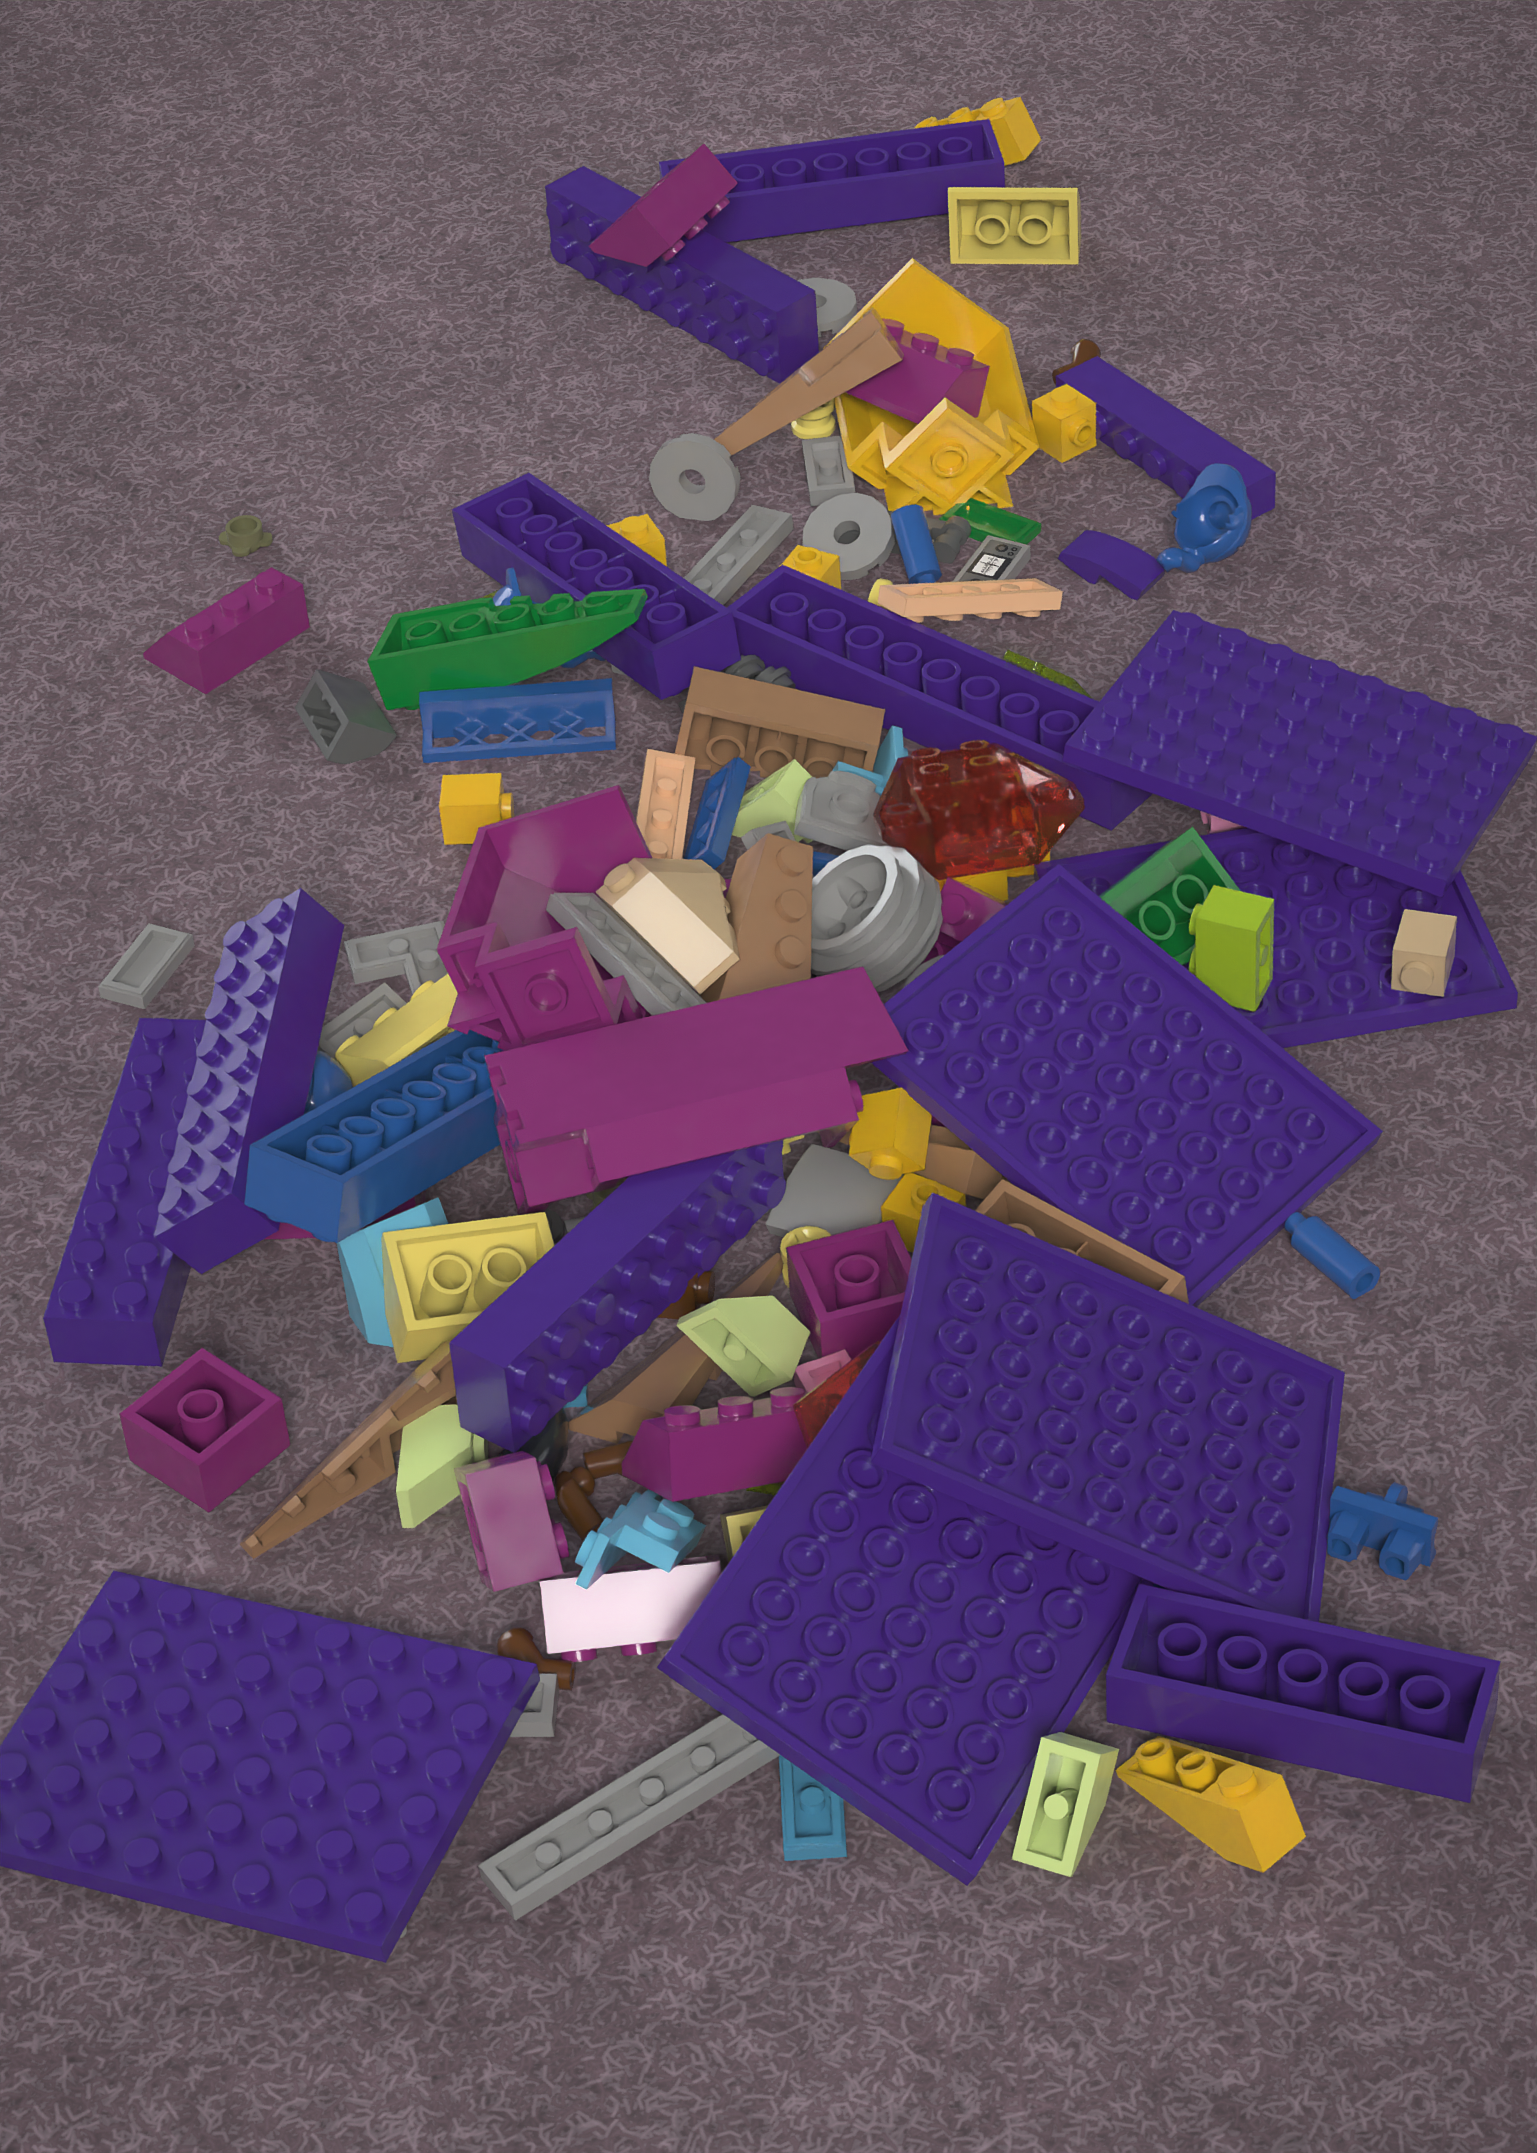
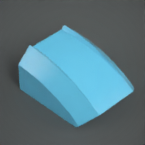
M439 1197L356 1231L337 1243L349 1316L368 1343L393 1347L385 1315L382 1233L448 1224Z

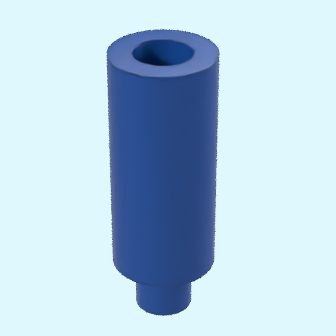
M920 505L903 506L891 514V520L909 584L936 583L941 578L942 573L924 509Z
M1295 1212L1289 1216L1285 1222V1229L1292 1235V1247L1348 1296L1356 1299L1376 1286L1380 1277V1269L1320 1217L1312 1216L1306 1218L1300 1212Z

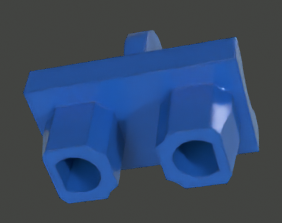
M1394 1482L1388 1489L1385 1497L1371 1492L1362 1494L1336 1486L1330 1498V1527L1327 1552L1332 1557L1350 1562L1357 1560L1363 1546L1381 1551L1379 1567L1385 1574L1406 1581L1419 1564L1431 1566L1436 1556L1434 1541L1438 1517L1425 1514L1424 1509L1406 1504L1408 1488Z

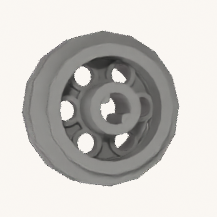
M868 844L848 850L829 862L812 879L811 972L819 977L863 966L877 992L887 990L907 978L925 960L938 939L943 920L939 883L904 848Z

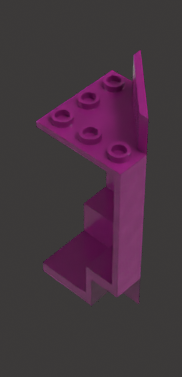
M620 785L478 828L436 949L458 993L447 1024L448 1027L464 1034H468L469 1030L498 1041L497 1048L505 1051L651 1016L634 998L624 975L614 978L589 953L578 927L566 930L546 911L550 894L594 893L599 897L596 891L604 885L606 876L614 868L621 864H627L633 858H652Z
M862 966L484 1055L497 1105V1110L493 1117L517 1213L518 1215L545 1212L548 1205L553 1202L614 1188L619 1180L813 1132L819 1131L823 1147H834L859 1121L857 1113L863 1111V1100L859 1085L855 1079L848 1080L845 1068L904 1055L908 1052V1049Z

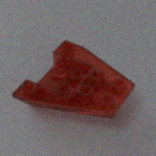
M971 740L962 743L959 749L940 751V749L933 747L920 748L912 751L911 756L898 758L873 812V820L881 839L892 847L904 848L931 876L937 880H944L948 877L956 878L1039 865L1085 809L1084 798L1074 782L997 743L990 744L985 740Z

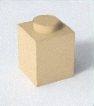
M1404 909L1393 947L1391 989L1444 997L1455 957L1457 916Z

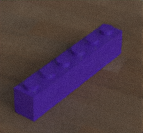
M1096 356L1056 376V388L1068 384L1096 403V440L1099 439L1114 449L1121 458L1128 459L1145 470L1151 478L1158 479L1175 490L1181 498H1185L1197 477L1207 466L1215 463L1228 464L1236 468L1242 476L1246 486L1247 497L1252 506L1251 520L1275 508V471L1100 357Z

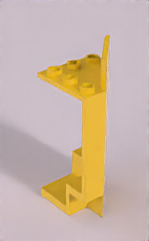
M912 258L832 340L847 331L862 319L866 312L874 308L882 319H892L903 323L905 331L912 334L923 333L932 335L939 339L938 345L948 349L960 348L972 352L974 360L990 366L979 415L977 418H974L953 402L944 398L917 424L844 392L834 398L847 467L877 489H884L889 511H895L907 505H920L924 511L932 510L933 515H942L956 504L966 503L970 498L986 504L996 503L997 508L1013 507L1006 475H1011L1039 448L1009 328Z

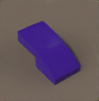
M1087 529L1067 546L1058 557V560L1087 582L1096 584L1099 580L1105 578L1134 600H1139L1166 572L1157 562L1156 558L1140 548L1114 536Z

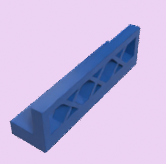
M612 678L419 692V707L423 728V763L616 750V713ZM605 726V736L584 737L579 734L585 728ZM550 730L556 733V735L548 740H535L530 737L537 731ZM490 734H503L508 737L501 743L488 744L483 741ZM455 737L460 740L453 746L433 748L434 738Z

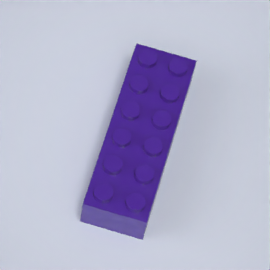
M1139 1584L1106 1673L1107 1722L1471 1803L1497 1710L1500 1661Z

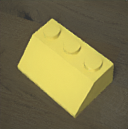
M948 187L951 264L1079 263L1081 201L1078 188Z
M449 974L442 977L436 983L432 980L425 982L414 992L410 1002L399 1010L394 1007L388 1009L377 1019L369 1032L362 1037L357 1035L351 1036L338 1048L335 1058L351 1077L353 1087L455 1031V1029L447 1026L458 994Z
M545 1212L382 1233L385 1315L397 1363L427 1359L443 1342L454 1339L554 1246Z

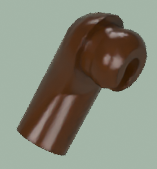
M515 1627L500 1636L497 1643L498 1656L537 1664L539 1674H557L559 1690L572 1691L576 1673L575 1662L544 1658L532 1641L534 1637L524 1628Z

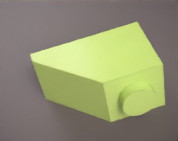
M794 759L744 792L732 835L742 837L752 829L786 821L797 842L802 839L806 843L812 842L813 840L794 834L798 799L805 783L812 776Z
M774 1296L718 1299L680 1317L676 1325L744 1391L753 1397L792 1380L810 1331Z
M457 1404L439 1405L403 1427L396 1487L402 1528L416 1527L460 1495L454 1468L488 1459V1440L460 1427Z
M1063 1732L1041 1737L1012 1860L1073 1877L1106 1805L1119 1752L1118 1748Z

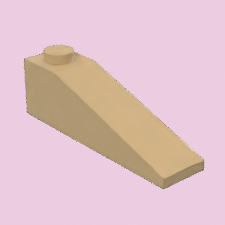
M633 858L627 864H621L614 868L606 876L604 885L596 891V894L699 994L704 992L740 959L735 931L727 919V914L731 912L729 902L723 896V891L727 889L726 882L716 870L703 860Z

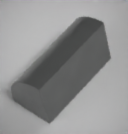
M316 669L295 706L297 713L327 761L350 764L378 755L397 736L363 682Z

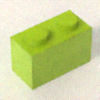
M1213 885L1203 905L1196 904L1191 915L1189 933L1196 936V942L1190 958L1189 971L1229 1005L1255 1012L1273 979L1274 899Z

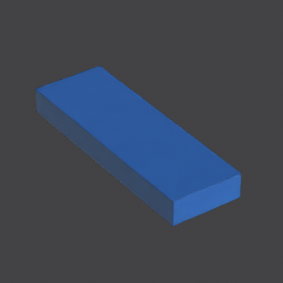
M733 758L706 781L684 859L703 860L713 869H716L725 861L751 768L741 758Z

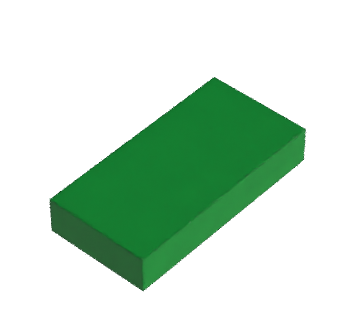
M972 498L966 503L956 504L939 518V520L947 521L952 516L963 517L971 525L972 531L969 538L983 542L990 535L1027 545L1041 532V523Z

